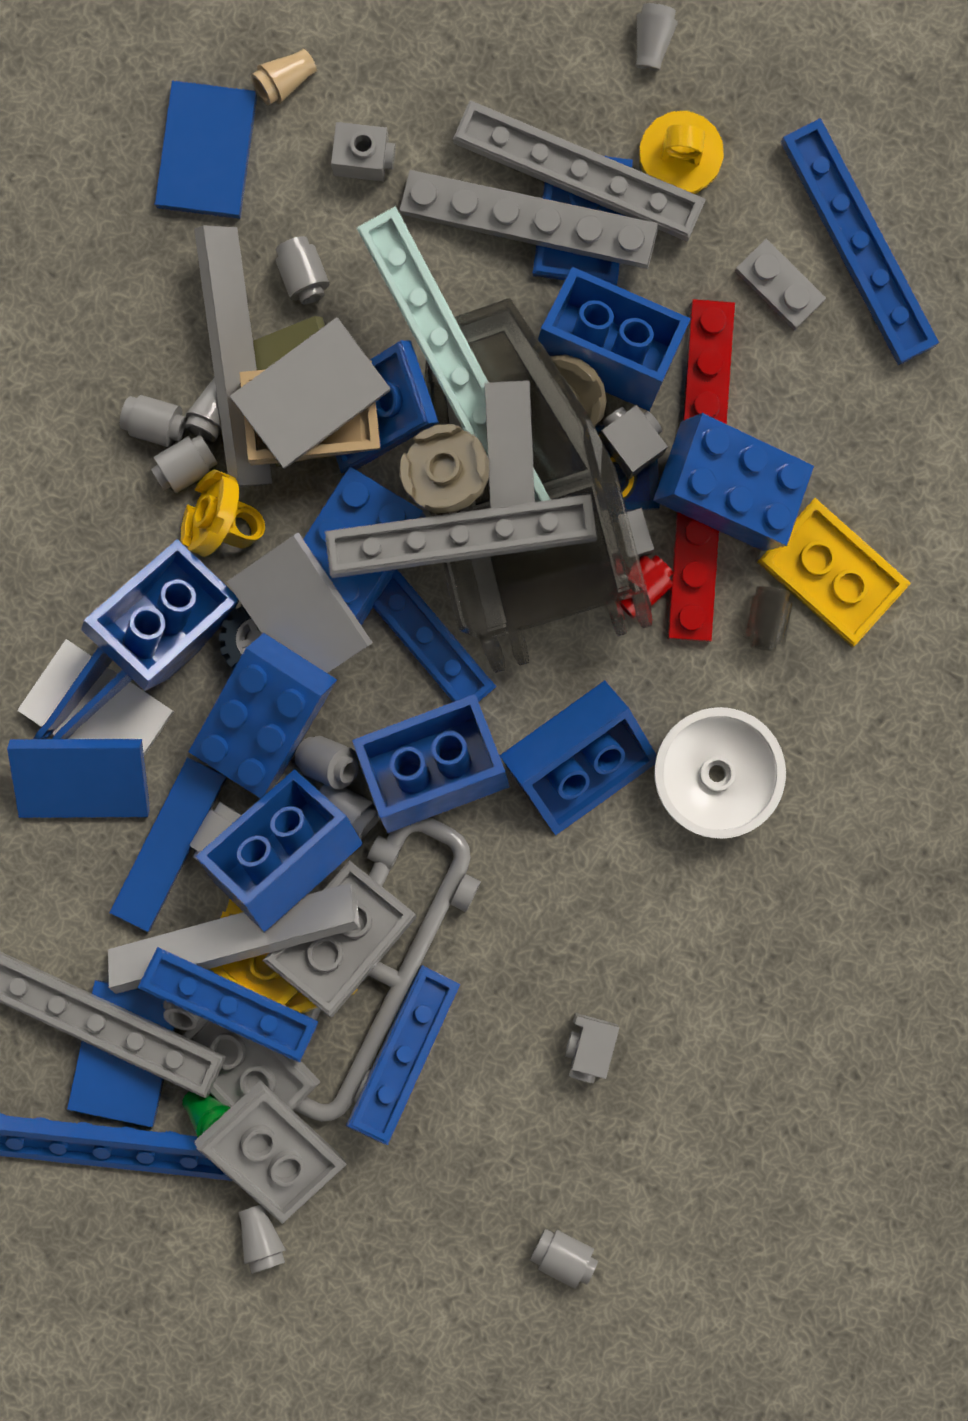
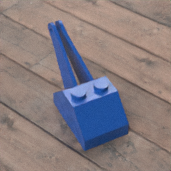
M176 539L84 619L81 631L98 648L33 739H48L68 718L112 661L122 670L73 716L52 739H68L83 723L132 680L146 691L170 679L203 648L220 628L224 619L230 616L229 613L234 608L236 609L239 599L235 593Z

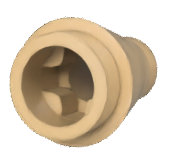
M302 49L295 54L258 65L257 71L251 74V81L257 94L265 104L270 105L275 101L281 104L302 82L315 73L317 68L308 51Z

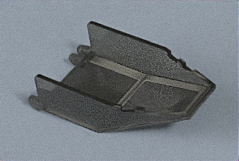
M511 298L454 317L489 383L529 381L533 467L550 500L591 494L597 536L596 542L442 563L459 630L480 639L489 665L497 673L505 670V658L497 638L509 635L513 656L521 666L529 663L527 645L521 632L522 630L605 605L608 607L611 623L616 635L627 634V622L619 601L631 597L638 623L642 629L651 627L653 624L651 602L617 472L586 410ZM426 360L424 380L427 383V389L439 422L435 425L454 424L460 426L463 430ZM489 479L482 494L470 506L454 513L491 508ZM430 511V516H431V517H432V516H439V515H446V514H453V513H434V512H431V511Z

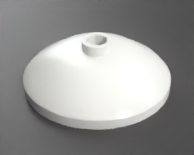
M717 707L695 712L672 727L658 749L654 767V778L661 803L678 824L704 837L732 838L754 830L774 812L784 791L786 767L777 739L761 721L737 709ZM714 765H718L724 770V778L720 782H714L709 777V770Z

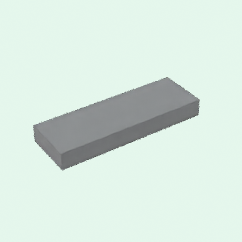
M529 381L485 383L491 508L535 502Z

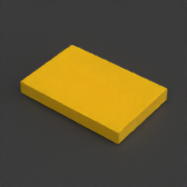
M816 498L796 518L787 546L767 550L757 561L758 564L852 648L911 584Z

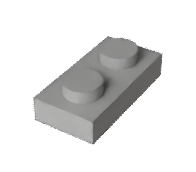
M767 239L735 269V272L794 331L826 300V297Z

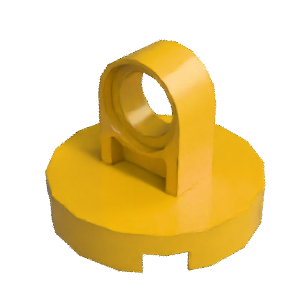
M671 111L656 118L645 130L639 147V163L643 173L693 194H697L699 191L707 188L716 179L724 158L723 141L716 127L704 116L690 111Z
M214 469L200 480L194 490L200 492L201 495L195 507L187 504L181 525V543L188 546L187 549L190 552L206 557L212 554L222 542L243 549L249 547L264 535L265 521L259 511L248 504L238 501L239 485L235 477ZM236 517L244 519L251 528L250 536L244 535L238 530L235 522Z

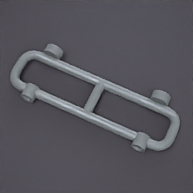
M431 817L390 832L387 839L378 835L368 854L367 859L375 862L368 876L381 886H383L390 870L394 866L406 838L413 832L424 833L448 845L453 851V861L399 971L379 962L368 974V976L390 986V989L336 1098L328 1104H321L306 1097L296 1107L295 1111L310 1119L321 1122L335 1120L346 1113L353 1101L357 1102L371 1072L370 1066L450 905L467 912L481 884L480 880L466 874L471 856L469 845L464 836L455 829ZM316 1008L302 1014L316 1020L321 1009Z

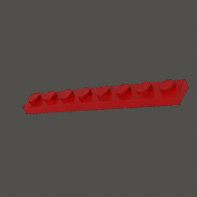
M693 299L691 302L683 421L704 413L727 424L735 302ZM679 512L676 513L672 569L673 586L671 587L668 639L711 642L719 531Z

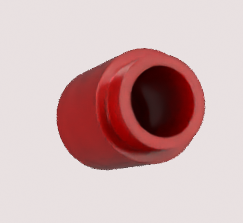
M642 555L635 562L640 588L618 594L617 588H615L609 594L613 601L633 619L640 612L645 614L673 586L669 578L673 571L657 555L652 559Z

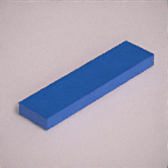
M396 569L381 596L374 602L373 608L453 702L476 694L478 702L496 688V685Z
M187 757L109 913L147 932L151 931L192 849L190 843L209 810L212 809L227 779L225 775Z
M159 947L156 948L138 986L141 990L297 1062L301 1061L319 1022Z
M423 965L419 967L348 1119L346 1127L383 1145H388L458 991L459 983Z

